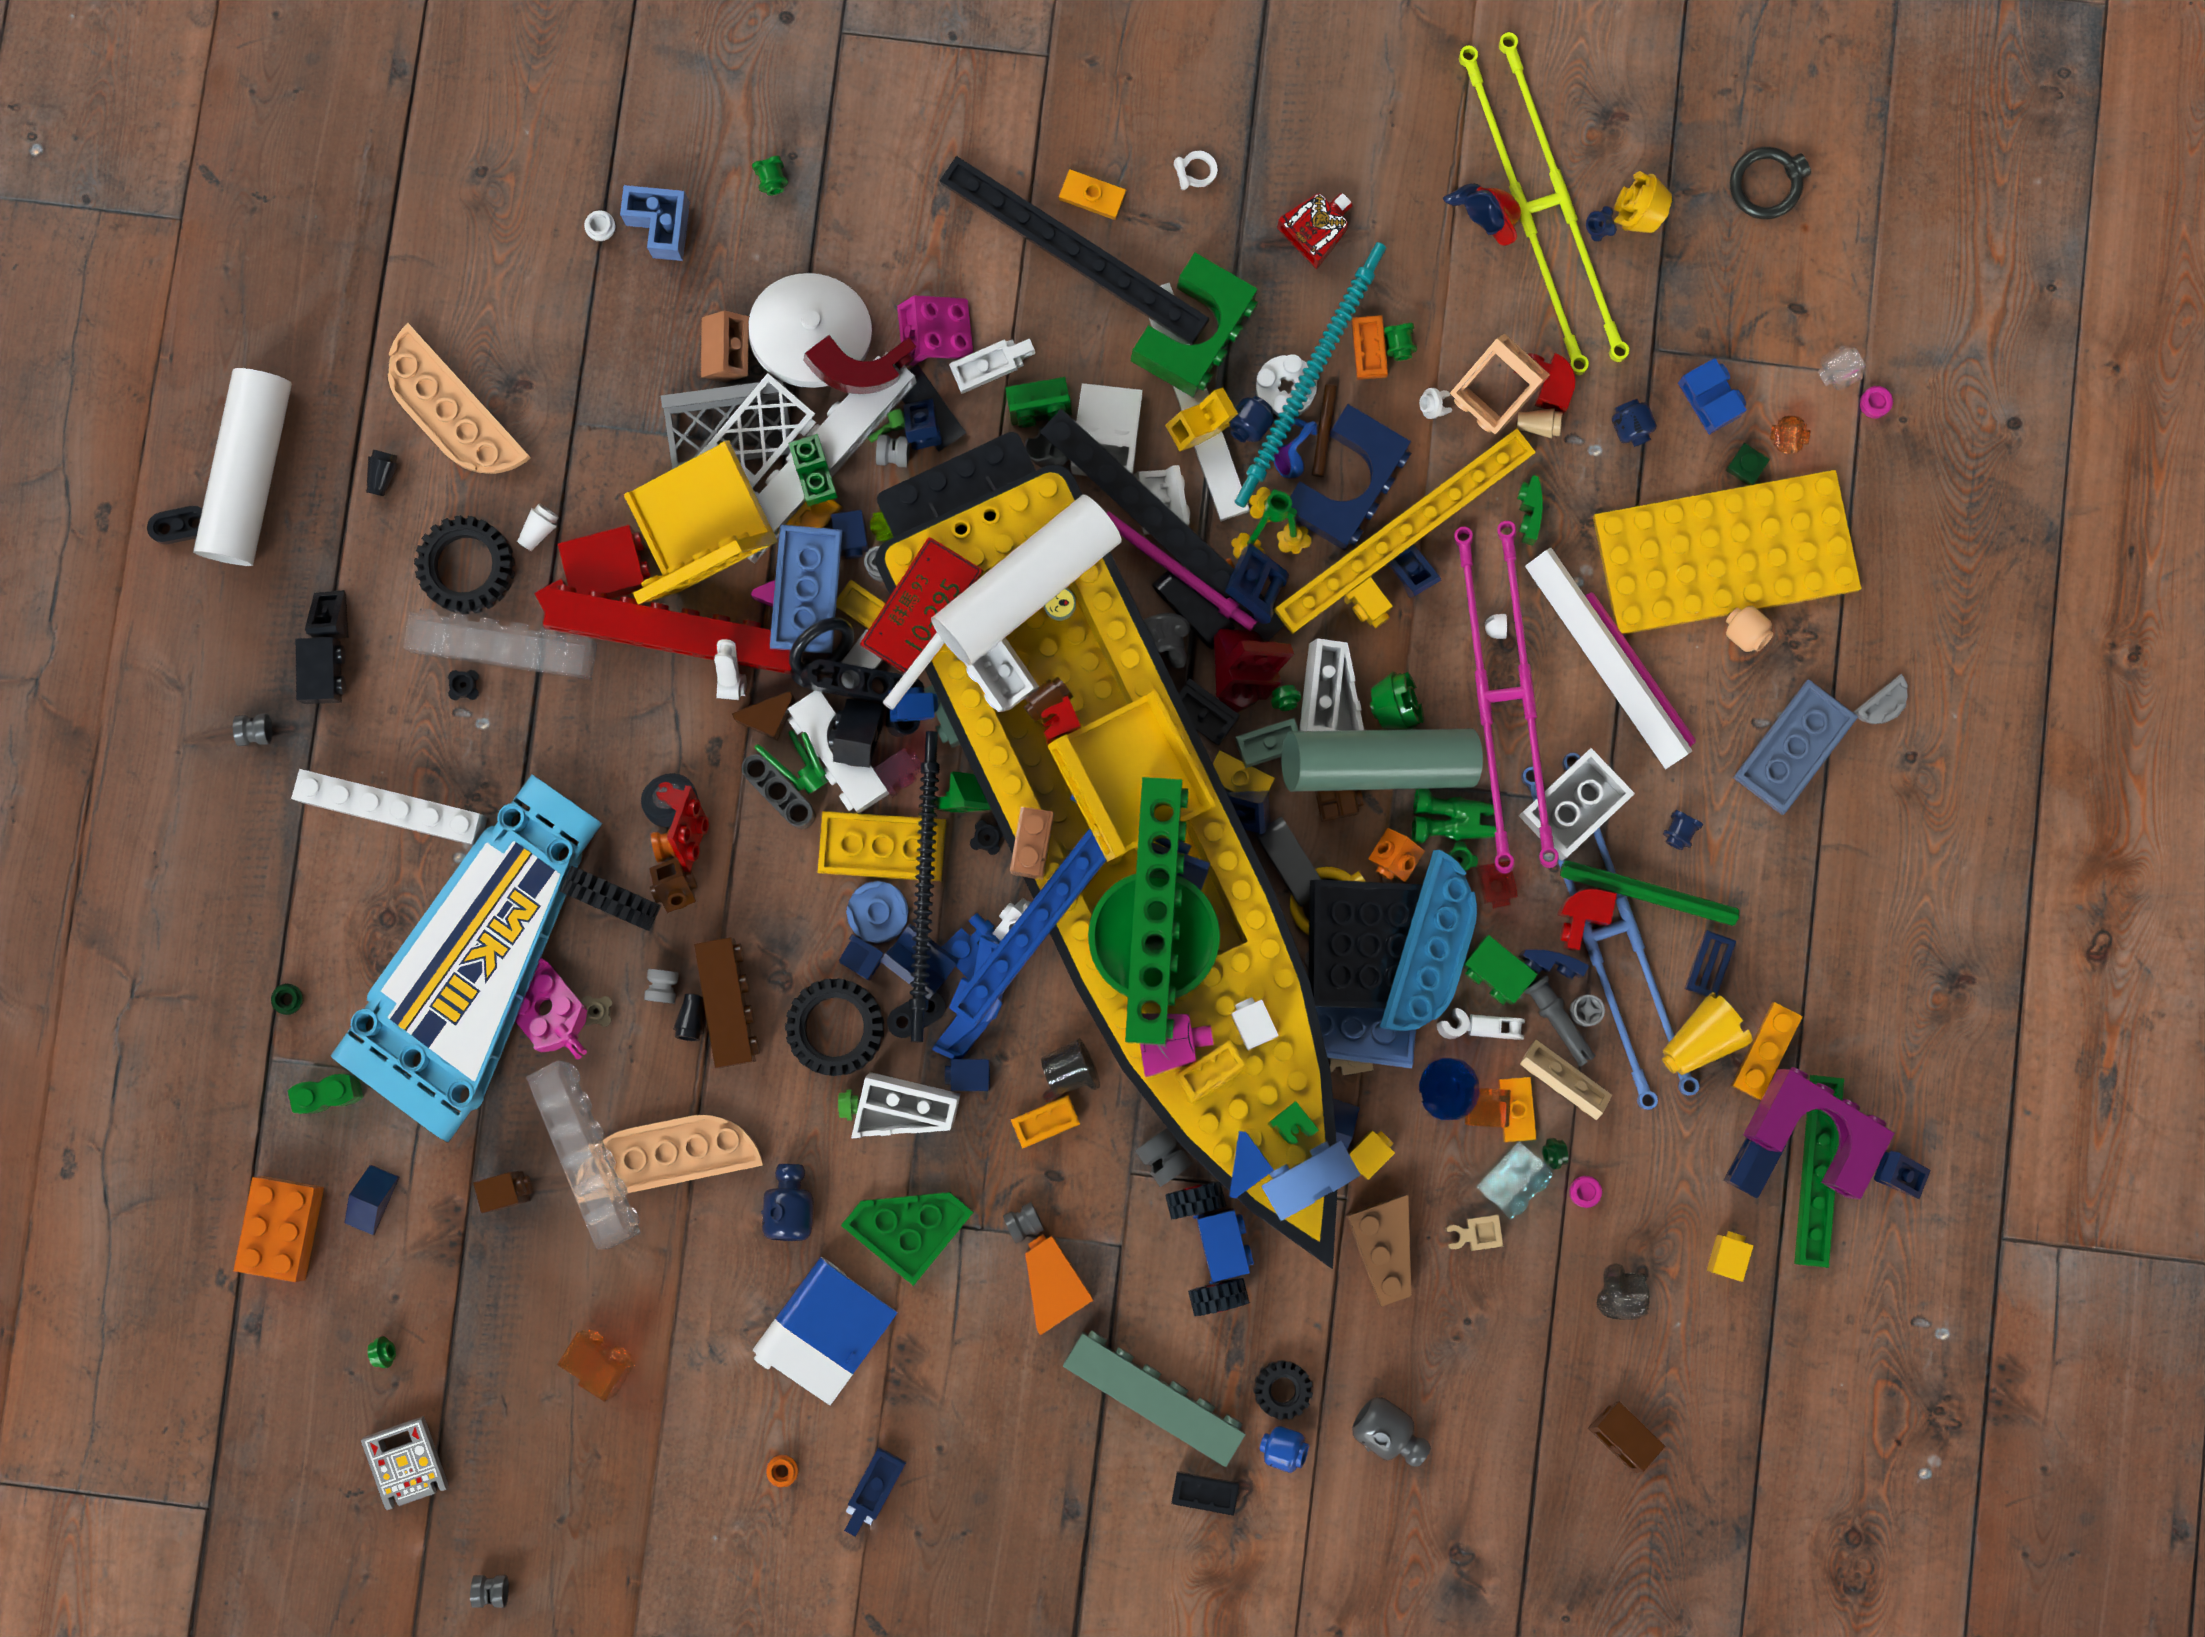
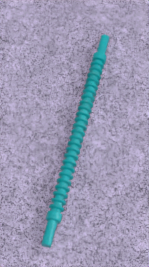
M1376 242L1363 267L1357 269L1355 273L1356 279L1351 280L1352 287L1347 288L1348 294L1343 295L1344 301L1339 302L1340 309H1336V316L1331 317L1332 324H1327L1328 331H1324V338L1319 339L1320 346H1315L1316 353H1312V360L1307 361L1308 368H1303L1302 372L1304 375L1298 377L1300 383H1295L1294 387L1296 390L1290 391L1292 397L1286 399L1288 405H1283L1282 409L1284 412L1278 413L1280 419L1274 421L1276 427L1270 428L1272 434L1266 436L1267 442L1262 443L1263 450H1258L1259 457H1255V464L1249 466L1246 472L1248 477L1234 501L1238 506L1245 508L1258 483L1264 481L1267 475L1266 469L1271 468L1269 462L1275 461L1273 455L1279 453L1277 447L1283 446L1281 440L1287 439L1286 432L1291 431L1290 424H1295L1294 417H1298V410L1303 409L1302 402H1307L1308 398L1306 395L1312 393L1310 387L1316 386L1314 380H1318L1320 378L1318 373L1324 371L1322 365H1327L1328 361L1326 358L1332 357L1330 351L1336 349L1334 343H1339L1340 338L1338 336L1344 335L1343 328L1348 327L1346 321H1351L1352 316L1350 314L1356 313L1355 306L1360 305L1358 299L1364 298L1362 292L1368 291L1367 285L1373 282L1375 278L1374 271L1387 249L1384 244Z

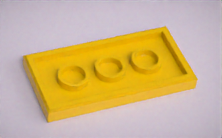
M822 811L817 873L919 880L915 878L919 874L916 866L920 864L916 860L920 856L917 848L921 846L917 843V840L921 839V835L917 832L921 830L918 822L922 821V818ZM934 819L937 826L933 827V830L937 834L933 836L936 844L932 845V848L936 852L932 853L935 861L931 865L935 867V870L931 871V875H934V879L931 881L942 882L946 819Z

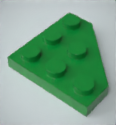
M951 1192L860 1201L841 1226L914 1286L974 1211Z

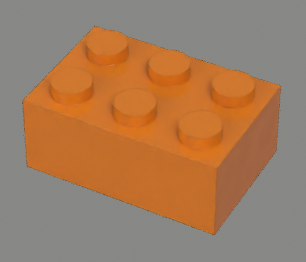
M266 1176L252 1177L233 1271L291 1282L306 1280L324 1187Z

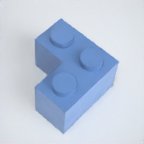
M624 185L620 216L625 225L649 228L647 248L652 258L683 261L690 205L685 191Z

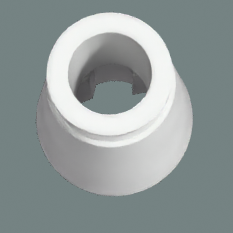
M538 504L535 509L531 508L517 542L526 549L533 551L557 527L556 522L559 517L541 504Z

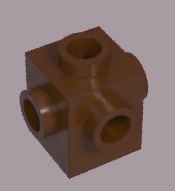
M677 857L649 868L653 885L650 886L652 896L657 904L662 902L667 913L682 909L696 902L693 889L698 888L695 877L692 871L684 872Z

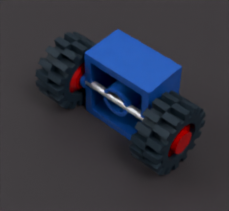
M1221 1183L1200 1184L1165 1194L1171 1220L1194 1215V1219H1197L1211 1280L1208 1285L1188 1291L1194 1316L1223 1312L1249 1304L1244 1278L1220 1282V1280L1249 1274L1248 1266L1254 1265L1250 1246H1243L1241 1238L1242 1234H1246L1243 1216L1241 1214L1236 1215L1233 1208L1204 1215V1212L1226 1207Z

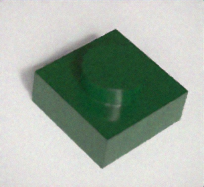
M1743 443L1726 468V471L1747 485H1754L1770 459L1746 443Z

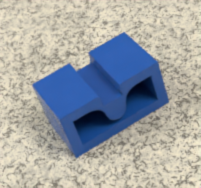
M1716 358L1683 375L1678 382L1709 435L1737 420L1747 411L1744 396L1739 390L1731 389L1727 382L1730 380L1729 371L1724 364H1719Z

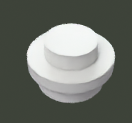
M602 210L589 214L584 225L588 236L595 241L609 239L614 234L616 228L613 217L608 212Z

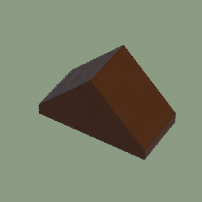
M789 691L734 712L732 715L737 723L778 741L790 714L788 708L794 705L795 698Z

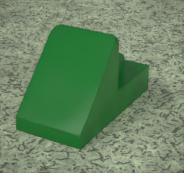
M951 772L949 791H946V796L938 797V800L934 801V804L938 805V808L934 809L936 811L967 813L991 810L975 774Z

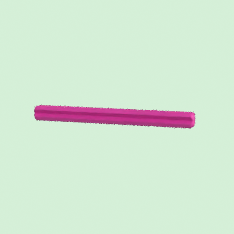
M1592 592L1586 594L1585 597L1690 747L1694 745L1696 739L1595 594Z

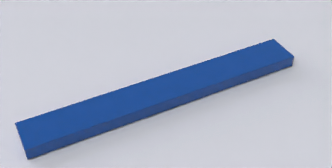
M1090 828L950 1005L949 1008L974 1028L984 1018L1107 861Z

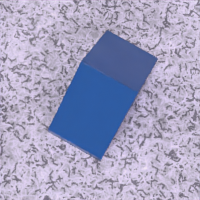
M1243 1131L1238 1132L1229 1197L1232 1198L1239 1197L1274 1171L1249 1135Z

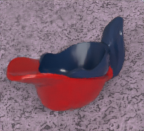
M1471 183L1443 197L1444 202L1451 206L1464 204L1472 221L1483 227L1488 235H1493L1500 245H1510L1517 239V232L1514 226L1521 216V209L1515 198L1507 191L1498 188H1483L1478 184Z

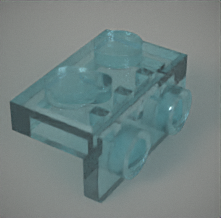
M1518 1142L1477 1185V1188L1511 1220L1515 1215L1521 1214L1527 1208L1529 1200L1537 1192L1543 1191L1548 1186L1553 1173L1542 1160L1521 1142Z

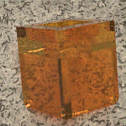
M1466 1087L1465 1125L1508 1128L1511 1090Z

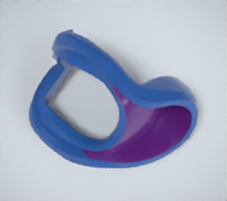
M1294 418L1295 425L1302 428L1301 433L1289 444L1277 447L1279 453L1273 455L1275 457L1273 462L1277 471L1283 477L1295 479L1304 472V462L1296 448L1309 434H1318V425L1315 421L1307 423L1301 419Z

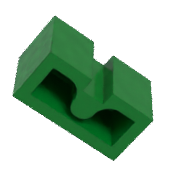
M1490 935L1483 938L1466 959L1463 966L1467 969L1464 974L1477 985H1480L1482 981L1491 988L1489 995L1502 1005L1506 1002L1510 1005L1514 1004L1538 975Z

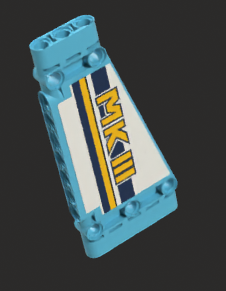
M531 774L511 804H507L500 809L496 825L488 827L481 834L367 995L368 1004L364 1009L358 1010L353 1015L350 1029L330 1056L434 1135L449 1142L469 1113L477 1109L484 1100L487 1088L538 966V961L543 954L565 900L566 894L560 892V889L571 866L578 868L582 860V852L603 823ZM522 802L530 807L529 811L520 806ZM520 814V822L512 827L513 817ZM546 819L554 824L553 828L545 823ZM571 836L579 843L576 845L568 838ZM568 847V856L560 861V851ZM373 1018L374 1026L367 1032V1021ZM420 1052L422 1056L421 1062L418 1066L414 1067V1056ZM465 1088H468L469 1097L462 1103L461 1093Z

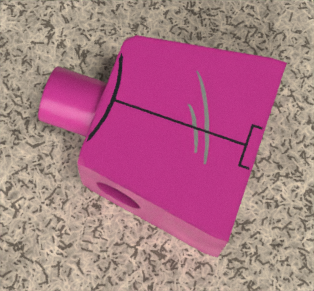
M1142 1013V1016L1147 1020H1154L1160 1015ZM1168 1014V1019H1174L1173 1039H1166V1046L1140 1044L1145 1078L1195 1062L1194 1048L1213 1045L1211 1026L1191 1028L1189 1014Z

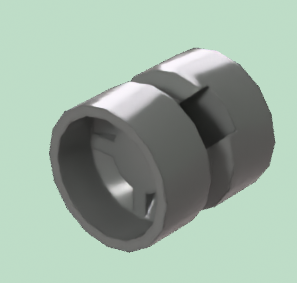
M1168 1128L1135 1150L1144 1165H1151L1150 1174L1159 1187L1193 1164L1183 1149L1177 1150V1140Z

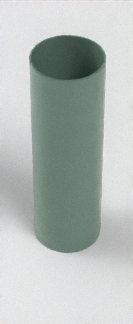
M1472 728L1291 731L1286 734L1283 741L1281 764L1284 783L1290 792L1473 788L1478 784L1481 777L1483 752L1479 735Z

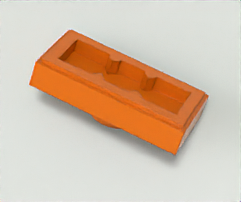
M1382 315L1352 318L1351 325L1357 380L1387 378L1388 369Z

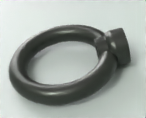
M1756 148L1744 154L1734 165L1730 176L1731 195L1736 205L1749 216L1758 219L1778 218L1788 213L1797 204L1803 191V178L1811 175V169L1802 153L1792 157L1789 153L1779 148ZM1761 159H1772L1781 163L1784 166L1786 175L1791 180V188L1787 197L1781 203L1772 207L1755 205L1745 196L1742 189L1744 172L1752 163Z

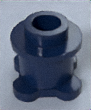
M1675 810L1671 815L1673 821L1669 829L1663 832V835L1667 838L1666 843L1678 850H1683L1684 847L1691 848L1692 843L1690 841L1695 831L1702 828L1703 823L1681 811Z

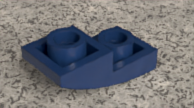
M1524 950L1519 955L1520 958L1525 960L1524 964L1537 974H1540L1541 970L1545 973L1549 972L1553 965L1556 964L1558 965L1556 971L1573 980L1574 976L1578 978L1584 977L1589 968V965L1580 960L1547 950Z

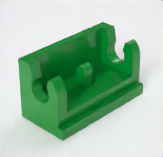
M1296 1101L1267 1123L1270 1128L1275 1127L1289 1144L1298 1143L1296 1136L1291 1133V1131L1294 1134L1299 1133L1297 1126L1308 1137L1319 1131Z

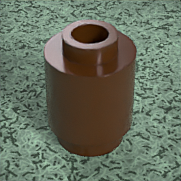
M1056 677L1053 681L1047 680L1025 698L1027 705L1024 709L1034 722L1040 719L1045 724L1056 714L1042 718V712L1048 707L1063 702L1062 698L1066 696L1072 699L1073 695L1063 681Z

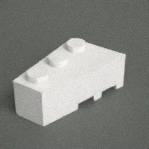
M1317 638L1309 643L1299 731L1364 730L1360 712L1362 709L1360 700L1358 701L1354 683L1356 680L1347 642Z
M869 1072L864 1080L851 1138L951 1130L961 1094Z

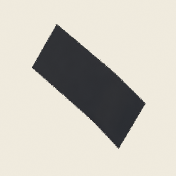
M917 364L909 370L915 375L917 383L905 395L902 401L905 404L933 398L942 443L935 447L940 452L966 434V432Z

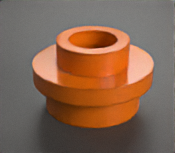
M788 1455L775 1456L767 1465V1478L774 1486L787 1487L796 1480L798 1465ZM779 1465H785L788 1468L786 1476H780L777 1473Z

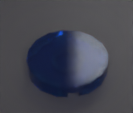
M1442 1058L1430 1063L1423 1071L1419 1082V1093H1422L1423 1099L1422 1104L1433 1117L1441 1120H1459L1470 1114L1476 1106L1480 1094L1479 1080L1474 1069L1465 1061L1457 1058Z

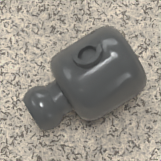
M1383 1397L1370 1399L1361 1409L1352 1426L1354 1438L1365 1446L1368 1452L1372 1451L1386 1461L1392 1460L1401 1454L1404 1456L1407 1464L1419 1467L1431 1450V1446L1426 1439L1417 1438L1412 1435L1414 1431V1421L1412 1418Z

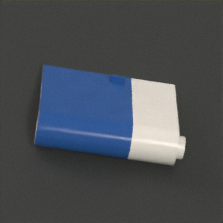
M820 1257L753 1348V1351L756 1353L754 1360L766 1369H770L773 1366L828 1405H831L898 1312L852 1281L830 1261Z

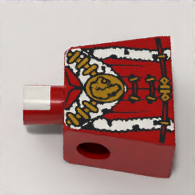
M1318 193L1278 219L1277 229L1317 269L1346 233L1348 222L1343 215L1353 205L1343 193L1336 196L1330 203L1322 194Z

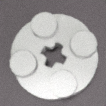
M1291 354L1275 357L1266 362L1257 375L1256 396L1270 404L1273 409L1272 414L1278 415V413L1284 412L1282 406L1288 405L1286 399L1292 397L1285 390L1279 391L1278 387L1281 386V380L1286 379L1294 384L1300 383L1298 377L1304 375L1302 372L1303 368H1308L1307 363L1297 355ZM1314 380L1316 386L1310 387L1312 393L1306 395L1308 398L1307 402H1302L1303 409L1298 410L1299 415L1304 413L1312 404L1317 391V380Z

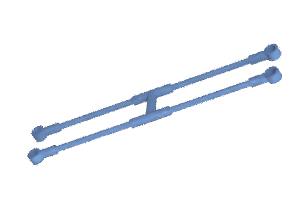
M1577 753L1566 755L1562 761L1564 770L1567 771L1570 768L1567 764L1568 758L1572 757L1578 760L1580 755ZM1528 767L1523 771L1521 779L1529 787L1533 801L1537 799L1535 782L1528 781L1526 778V773L1528 771L1534 772V768ZM1599 827L1594 832V836L1607 871L1616 873ZM1559 859L1558 864L1561 869V865L1563 864L1564 860L1561 861ZM1564 878L1569 895L1577 893L1573 881ZM1617 893L1616 904L1622 920L1596 929H1592L1590 922H1585L1582 938L1592 965L1596 967L1633 1070L1631 1074L1639 1094L1637 1103L1642 1109L1650 1110L1656 1107L1658 1098L1655 1093L1650 1091L1643 1069L1639 1067L1602 964L1604 960L1597 941L1627 932L1633 951H1636L1668 1042L1675 1035L1646 958L1645 946L1627 896ZM1690 1072L1684 1075L1678 1073L1680 1079L1678 1084L1679 1091L1687 1096L1696 1094L1699 1090L1698 1081L1691 1076ZM1687 1080H1690L1694 1085L1691 1092H1687L1684 1089V1083ZM1646 1094L1652 1097L1653 1101L1650 1106H1645L1642 1102Z

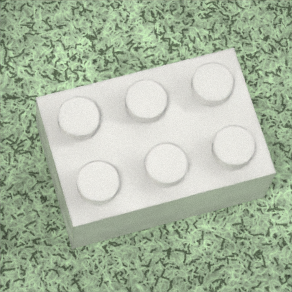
M1592 748L1545 790L1548 822L1552 827L1554 848L1557 850L1561 861L1576 850L1635 794ZM1536 799L1519 817L1540 838L1539 827H1541L1538 799Z

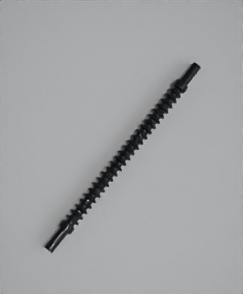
M926 731L924 762L921 763L920 769L921 774H924L920 781L924 785L920 787L923 795L919 796L923 803L919 804L922 812L918 816L922 818V821L918 822L921 830H918L917 833L921 835V839H918L917 843L921 846L917 848L920 856L916 860L920 864L916 866L919 874L915 878L919 879V883L915 884L918 892L914 894L918 897V901L914 902V905L918 908L914 910L917 918L913 922L917 926L913 928L916 936L912 940L916 941V945L912 946L915 954L911 958L915 959V963L911 964L914 972L910 974L914 977V981L910 982L914 989L910 991L913 998L909 1000V1009L912 1010L911 1042L915 1043L923 1042L924 1013L928 1010L929 1003L925 999V996L929 994L925 988L929 986L926 978L930 974L926 973V969L930 968L927 960L931 956L927 955V951L931 950L928 942L932 940L928 937V933L932 932V929L928 927L932 923L929 915L933 914L929 910V907L933 906L930 898L934 896L930 892V889L934 888L930 881L934 879L931 871H934L935 867L931 863L935 861L932 853H935L936 850L932 848V845L936 844L933 836L937 834L933 830V827L937 826V823L934 822V818H937L934 809L938 808V805L934 804V801L938 800L935 792L939 790L935 783L939 782L936 775L940 773V764L937 763L938 732Z

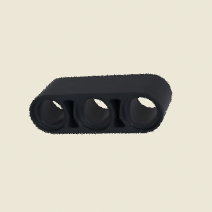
M1168 570L1152 584L1158 595L1176 614L1187 619L1190 629L1211 650L1214 649V636L1220 629H1235L1231 621L1218 612V607Z

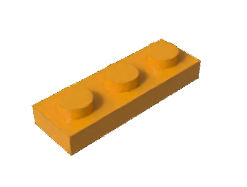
M1772 1002L1731 1086L1757 1100H1762L1803 1016L1776 1002Z

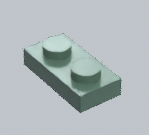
M933 685L924 688L926 693L933 692V694H936ZM938 698V710L934 714L936 713L940 725L935 726L942 743L949 741L951 747L954 748L960 745Z
M1292 718L1236 736L1235 742L1245 768L1281 757L1286 734L1291 731H1299L1295 719Z

